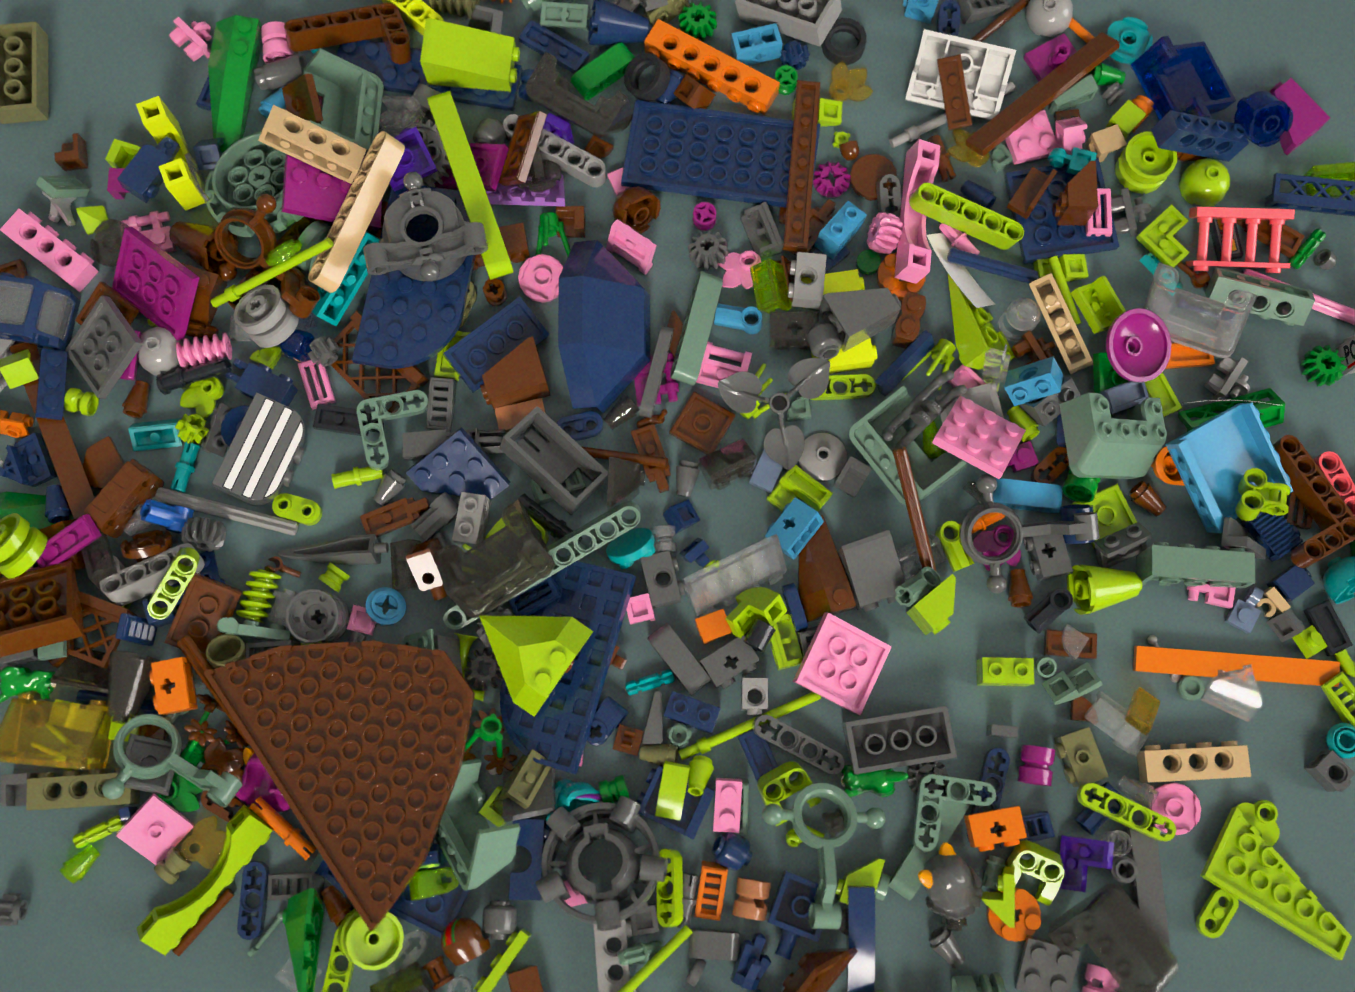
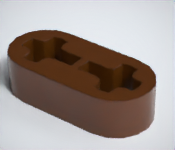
M1057 447L1052 450L1031 472L1032 482L1051 484L1069 466L1067 448ZM1062 454L1065 457L1063 462H1060L1055 467L1052 463L1056 460V455ZM1048 468L1051 472L1046 476L1047 479L1041 481L1038 478L1040 476L1039 472L1042 473Z
M205 790L201 796L203 807L229 822L232 819L233 812L217 803L210 804L212 800L207 796L208 791ZM236 796L228 804L230 807L240 806L238 811L243 805L247 806L244 801Z

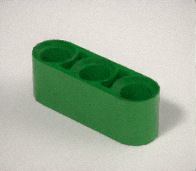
M618 43L578 70L572 76L570 82L584 100H590L624 77L628 64L635 57L624 43Z

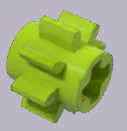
M184 414L175 426L176 429L180 430L178 437L188 444L195 441L199 444L209 431L208 428L204 427L206 420L197 414L189 416Z

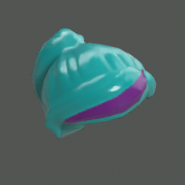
M565 778L555 784V810L564 807L570 813L581 806L599 803L602 798L599 791L586 782H573ZM549 813V814L547 815L546 821L548 820V818L551 816L552 813Z

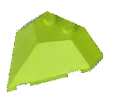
M479 615L512 701L535 717L593 631L574 617Z

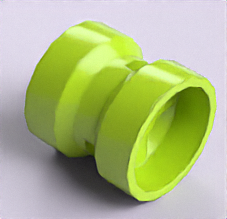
M74 387L67 391L64 398L65 410L70 412L80 411L81 414L86 416H93L99 405V398L96 397L94 392L88 391L84 393L81 389Z

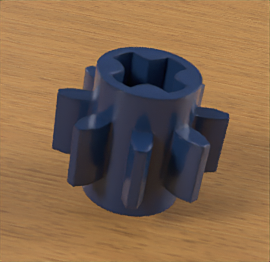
M799 41L787 43L783 47L784 50L781 51L782 65L792 66L796 71L804 68L806 61H809L808 56L810 55L807 45L801 46Z

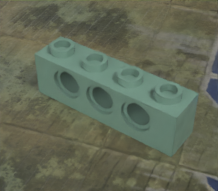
M1215 267L1205 291L1207 302L1214 307L1232 308L1241 314L1249 312L1257 314L1258 317L1265 320H1270L1271 318L1280 320L1282 323L1290 326L1295 324L1304 326L1315 302L1311 290ZM1233 290H1240L1236 295H1229ZM1257 296H1264L1260 301H1253ZM1281 302H1288L1283 307H1277Z

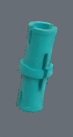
M185 442L180 460L175 464L177 469L170 486L171 490L186 493L191 473H194L196 469L194 464L201 448L199 445Z

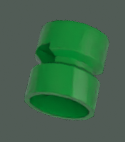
M1069 468V475L1066 477L1062 488L1065 496L1081 503L1093 501L1101 478L1077 477Z

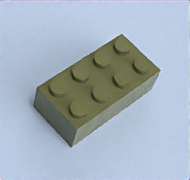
M37 22L0 25V123L10 124L49 120L48 35Z

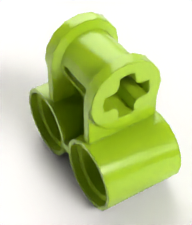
M1248 469L1238 485V491L1242 496L1236 505L1235 512L1240 519L1245 521L1254 520L1260 512L1277 516L1285 515L1289 509L1286 502L1291 488L1283 483L1267 482V475L1261 469ZM1248 481L1254 482L1257 486L1251 485ZM1246 503L1253 505L1254 508L1248 507Z

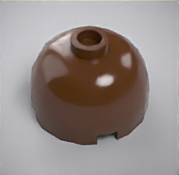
M634 186L627 188L617 196L612 212L614 221L618 219L637 233L642 234L651 227L648 223L653 218L657 219L661 207L659 199L651 191Z

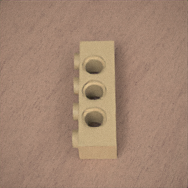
M275 105L272 106L258 141L350 184H352L367 150Z
M1052 273L1029 283L1030 289L1070 375L1093 365V360Z
M1237 741L1221 742V747H1212V742L1195 743L1196 748L1187 749L1186 744H1170L1169 750H1161L1160 745L1144 746L1145 751L1136 752L1140 783L1251 777L1247 745L1238 746ZM1217 753L1223 760L1220 767L1216 765L1214 760ZM1191 755L1197 759V766L1195 768H1192L1189 764V757ZM1165 756L1169 757L1172 762L1169 770L1163 765Z

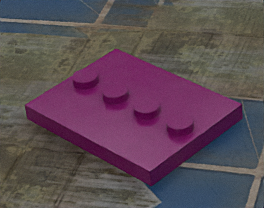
M286 154L281 212L334 222L352 184ZM382 199L367 228L368 230L378 231L381 227Z
M124 228L112 288L136 306L140 313L158 327L165 328L171 332L176 341L184 339L200 277L135 228Z

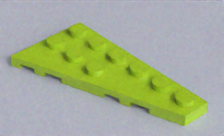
M1232 807L1200 876L1335 960H1342L1352 936L1331 912L1323 908L1316 900V895L1311 890H1307L1299 881L1300 877L1273 847H1269L1260 837V832L1244 819L1243 813L1237 807Z

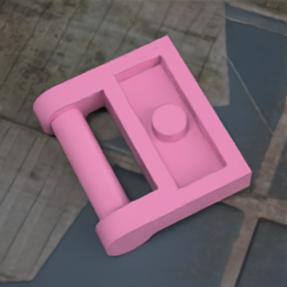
M617 219L611 226L606 249L611 253L616 252L637 266L639 271L646 275L653 265L652 259L657 245Z
M707 342L696 383L718 388L720 380L738 372H748L752 353L747 351L741 353L714 346L712 342ZM711 354L714 356L741 362L742 365L741 367H738L731 364L709 359V356Z

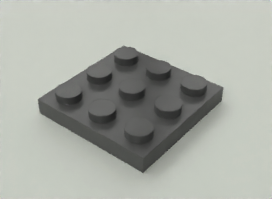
M101 295L65 351L68 352V356L96 397L106 399L143 345V342L112 299Z

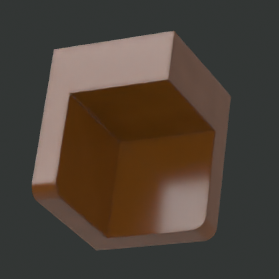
M687 74L673 93L693 109H707L716 94Z
M78 133L72 134L73 142L61 145L62 152H55V162L64 171L88 168L87 143Z
M556 206V214L558 215L559 222L564 223L566 237L585 238L586 214L584 206ZM557 232V237L561 238L560 233Z

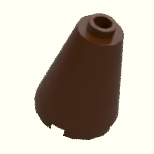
M178 221L170 228L171 242L204 270L218 274L219 265L227 262L221 256L215 244V230L217 226ZM228 230L229 240L236 251H238L239 242L237 235L230 233Z

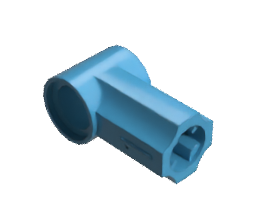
M718 303L714 325L744 330L748 334H756L763 326L762 313L754 306L742 308ZM749 317H755L758 319V321L755 324H748L745 322L746 319Z

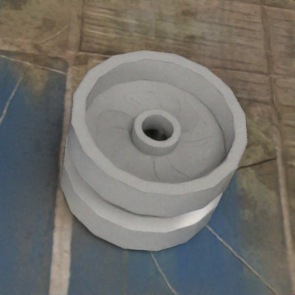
M273 285L258 286L247 292L240 299L234 311L235 323L258 346L264 348L277 346L284 342L294 332L299 321V317L290 311L289 303L281 298V291Z

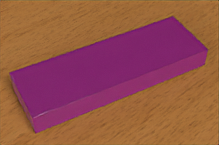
M90 515L81 516L47 540L43 553L36 561L40 568L63 563L102 536Z

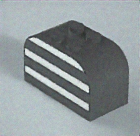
M256 392L212 482L214 488L252 505H265L272 502L281 493L284 486L289 487L294 477L292 468L294 464H300L305 453V449L302 448L305 440V430L300 415L292 408Z

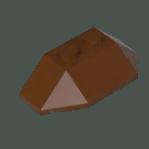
M852 947L823 949L812 953H805L798 962L800 966L795 974L791 973L784 980L782 985L785 988L782 992H828L858 950Z

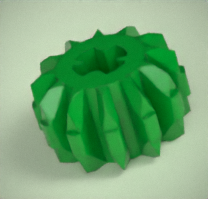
M700 1L699 5L691 2L690 8L684 6L682 13L678 17L680 23L679 30L696 39L700 38L704 42L706 36L712 37L713 30L717 28V15L715 11H712L710 4L703 7L702 1Z
M1320 345L1315 346L1312 351L1305 353V359L1300 364L1306 368L1302 371V375L1308 374V382L1315 380L1317 387L1324 384L1331 386L1335 381L1342 378V372L1346 370L1347 366L1341 363L1345 357L1337 355L1339 349L1331 351L1330 345H1325L1323 348Z

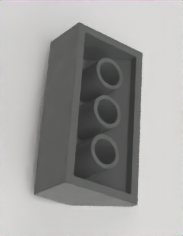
M947 706L842 723L846 749L854 774L957 758Z

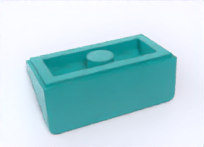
M181 418L132 424L128 430L133 451L183 446V440L178 437L180 430L175 428Z

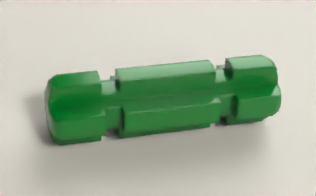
M1315 229L1288 261V263H1291L1290 266L1294 269H1299L1325 239L1326 233L1321 229Z

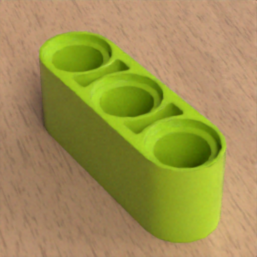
M184 547L175 555L149 601L148 613L153 618L164 619L172 612L196 572L200 558L195 549ZM189 558L192 560L193 565L185 566L180 562V559ZM175 579L180 583V586L172 587L167 581ZM164 601L167 607L160 608L156 606L155 602Z

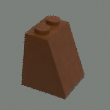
M533 336L527 338L482 375L484 384L480 385L487 406L492 405L494 411L499 407L551 396Z

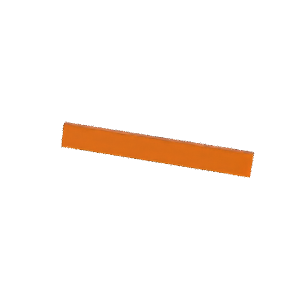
M1134 645L1133 671L1321 686L1340 672V662Z

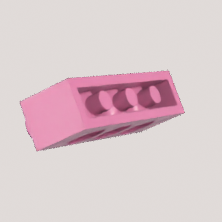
M18 209L2 226L0 231L80 293L99 272L92 266L95 261L84 252L80 255L75 252L77 247L67 239L59 240L57 237L60 234L49 225L45 228L41 226L42 220L32 212L26 214L21 209ZM72 259L71 263L69 265H66V263Z

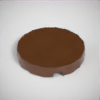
M878 154L865 155L853 164L850 173V185L858 196L861 195L866 200L875 201L877 200L876 183L878 179L887 174H893L897 177L896 168L885 156ZM887 179V182L883 183V187L888 189V195L889 188L893 187V183H889Z

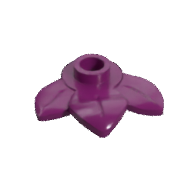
M998 525L992 531H982L974 538L973 545L978 552H983V555H999L1011 545L1014 530L1008 525ZM999 534H1005L1007 540L1005 542L1000 541ZM1020 549L1011 559L1006 561L1007 564L1013 567L1017 566L1021 558ZM984 564L986 570L990 571V565Z

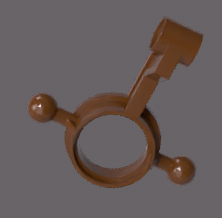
M260 195L256 200L258 208L256 211L248 208L230 210L222 217L215 230V244L221 256L227 261L219 265L217 270L218 275L223 281L234 280L237 276V268L251 269L262 266L267 270L285 260L276 253L277 241L275 233L269 222L264 218L266 214L272 213L276 209L277 203L272 195ZM230 222H242L256 233L261 243V254L259 257L249 258L236 251L228 237ZM293 267L276 276L281 281V298L289 303V309L295 316L308 318L320 300V295L314 288L305 285L304 274Z

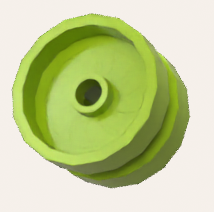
M1145 131L1136 134L1118 156L1115 164V174L1119 182L1125 188H1128L1129 191L1139 194L1156 191L1174 170L1177 163V152L1158 148L1152 132Z
M17 513L9 514L0 520V573L8 579L16 578L27 571L39 559L47 544V536L37 528L30 527V523Z
M355 908L341 922L337 939L339 949L345 958L365 970H378L387 967L397 958L402 950L404 934L398 919L389 912L374 931H370Z

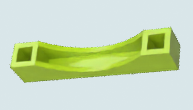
M243 805L226 825V837L222 852L209 874L194 889L182 897L167 904L154 907L136 928L140 941L163 955H166L171 949L175 948L180 943L184 933L198 922L203 911L214 904L222 889L232 883L241 867L250 862L253 853L259 846L264 845L269 840L273 831L272 828L252 810L248 809L249 807Z

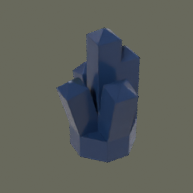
M755 933L752 942L751 940L743 941L730 978L733 983L748 990H757L760 979L771 964L769 956L761 954L766 941L762 933Z

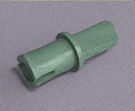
M659 940L646 944L638 942L632 948L619 951L617 957L621 965L635 962L645 964L664 945Z

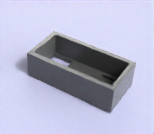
M538 406L502 438L499 448L570 515L605 483L609 472ZM531 426L549 442V443H547V442H546L542 437H540L533 429H531V430L524 436V438H525L533 447H535V448L539 451V453L536 452L523 438H521L517 443L514 442L516 439H518V438H519L528 428H530ZM579 469L592 483L575 499L561 484L573 472Z

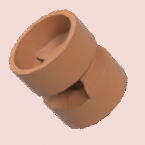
M738 877L736 893L739 895V898L734 900L732 915L766 921L768 906L764 901L769 898L771 883Z

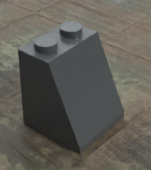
M888 288L834 292L823 295L819 313L825 323H831L836 326L842 341L841 349L845 352L894 325L901 309V303L896 294H891Z
M886 530L841 546L838 555L847 576L857 610L864 608L865 612L878 608V603L885 600L889 604L896 602L895 589L903 584L905 580L890 531Z

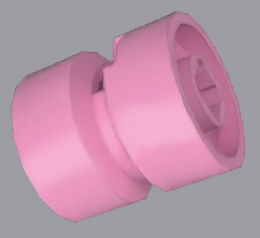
M268 22L261 27L263 60L266 63L294 54V51L288 48L284 29L285 23Z
M1087 963L1084 978L1088 983L1082 987V992H1114L1115 989L1120 988L1122 973ZM1101 981H1103V988L1099 987Z

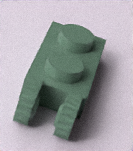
M231 617L220 618L217 622L218 631L222 632V634H234L242 637L285 641L290 639L291 633L285 630L283 625L270 624L269 628L259 627L260 622L244 620V624H238L235 618Z

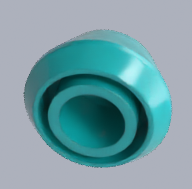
M1339 723L1332 726L1326 736V745L1329 750H1333L1340 758L1348 759L1354 757L1355 727L1347 723Z

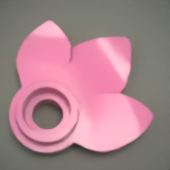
M745 251L742 254L732 252L725 257V264L718 263L721 268L726 270L723 277V287L734 288L742 284L745 289H749L758 280L757 271L761 267V258L754 251Z

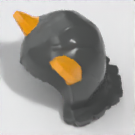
M943 842L939 849V854L933 856L926 863L924 870L919 871L918 877L920 882L926 886L928 896L925 901L929 910H933V913L945 916L947 919H964L975 913L974 908H979L982 901L981 895L983 890L981 887L983 885L979 875L974 872L971 866L967 865L962 858L956 855L950 844Z

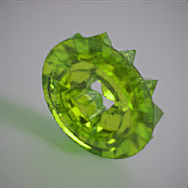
M290 239L271 250L267 254L268 257L265 261L268 266H276L299 252L302 244L299 240L293 241V239Z

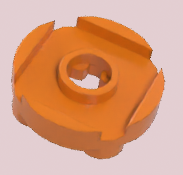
M896 252L888 254L880 264L877 272V283L880 288H888L891 294L894 293L899 300H903L907 292L917 294L922 289L926 276L917 284L904 280L899 281V279L894 278Z
M1015 888V910H1019L1020 914L1018 915V920L1015 921L1014 928L1008 927L989 907L986 912L987 921L991 929L1002 938L1015 942L1026 940V936H1032L1041 925V912L1038 902L1026 890Z

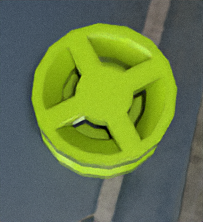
M331 562L327 565V571L318 577L319 580L338 593L341 590V584L350 578L348 574Z

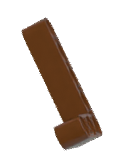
M382 3L289 20L284 24L288 48L295 52L382 37L390 58L394 63L406 64L412 59L410 36L398 7L393 3Z
M1284 435L1272 446L1280 456V463L1284 471L1290 477L1293 492L1321 529L1320 533L1307 539L1291 551L1292 562L1299 568H1307L1355 540V516L1301 442L1293 435Z

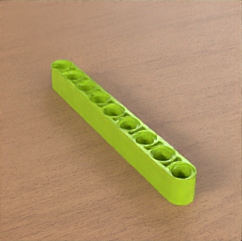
M450 91L427 97L469 222H479L484 225L488 250L482 253L481 256L489 279L492 280L514 273Z

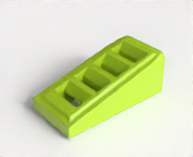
M1342 671L1321 685V688L1342 722L1355 727V715L1352 716L1350 713L1355 710V687ZM1341 682L1343 686L1334 692L1331 688ZM1346 691L1348 695L1340 700L1338 696ZM1352 700L1353 704L1346 708L1344 704Z

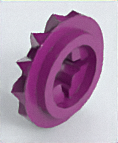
M828 161L822 165L820 164L814 171L813 185L816 191L830 198L844 194L850 185V175L847 167L840 165L839 161L836 163ZM829 172L833 174V177H838L835 179L834 186H832L830 180H826Z

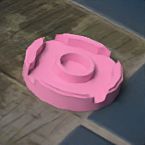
M539 254L525 260L520 267L518 275L520 288L525 296L541 303L557 298L559 296V276L563 266L557 259L545 254Z
M1179 783L1162 784L1155 788L1148 798L1147 808L1171 819L1176 825V835L1188 833L1200 820L1201 806L1199 799L1186 785ZM1165 823L1163 825L1155 824V827L1163 833L1168 831L1164 828Z

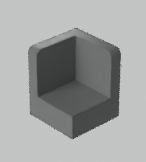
M850 456L834 487L852 497H856L872 468Z
M37 773L1 775L0 805H26L27 779L37 778Z

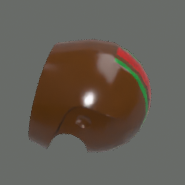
M460 917L450 921L441 934V948L455 966L475 959L491 947L489 938L485 939L482 936L479 924L470 918Z

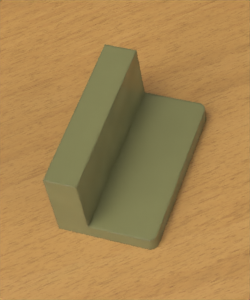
M533 749L527 755L523 754L497 798L501 801L510 798L523 808H528L551 769L549 766L533 761V758L538 760L540 758L547 759Z

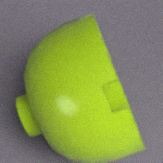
M1204 158L1196 160L1184 170L1181 176V181L1179 182L1180 193L1191 205L1194 203L1201 205L1200 207H1212L1219 203L1226 195L1230 187V176L1227 168L1215 159Z

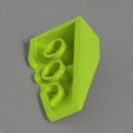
M948 274L955 343L960 354L959 359L961 363L966 367L980 370L1014 359L1015 356L1003 332L999 331L997 333L990 321L993 320L991 314L987 313L982 307L976 308Z

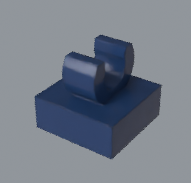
M696 538L679 553L686 562L692 563L695 560L702 567L710 562L709 558L703 553L709 546L700 538Z

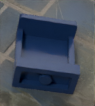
M659 765L657 770L652 768L646 780L650 784L646 793H640L636 802L641 806L638 814L694 840L715 791L705 787L703 795H691L688 792L687 781L681 820L655 816L664 767Z

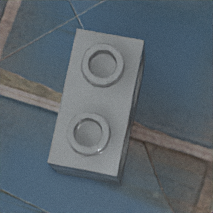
M461 492L452 541L458 546L467 544L472 548L483 550V541L486 535L492 503L486 495Z

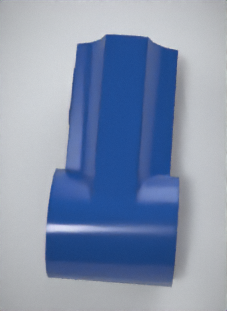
M146 500L140 510L142 521L166 527V530L178 534L182 533L184 523L187 522V519L193 518L194 510L177 505L170 506L154 500Z

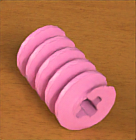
M226 332L223 333L222 340H219L217 334H213L211 342L208 336L204 335L203 343H200L197 336L193 338V344L190 343L188 338H184L182 346L179 342L176 343L179 364L185 369L190 368V366L195 367L200 364L216 361L223 357L232 359V346Z

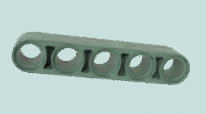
M699 271L670 373L671 379L692 386L695 385L700 373L723 278Z
M958 782L953 783L950 787L952 796L960 798L964 794L963 785ZM970 789V794L967 799L971 800L970 795H976V792ZM942 801L937 846L931 851H922L915 847L912 842L891 875L889 888L909 901L914 897L922 884L918 877L919 871L924 870L926 863L933 856L939 854L941 844L949 841L971 804ZM934 808L926 820H932L935 817ZM934 824L922 825V827H925V832L923 836H919V841L923 842V847H926L927 843L932 842V837L928 836V828L934 830Z

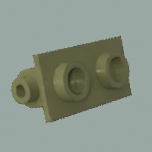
M667 0L668 5L647 12L644 11L645 14L643 16L649 19L652 28L658 19L669 23L682 12L684 6H690L688 0Z

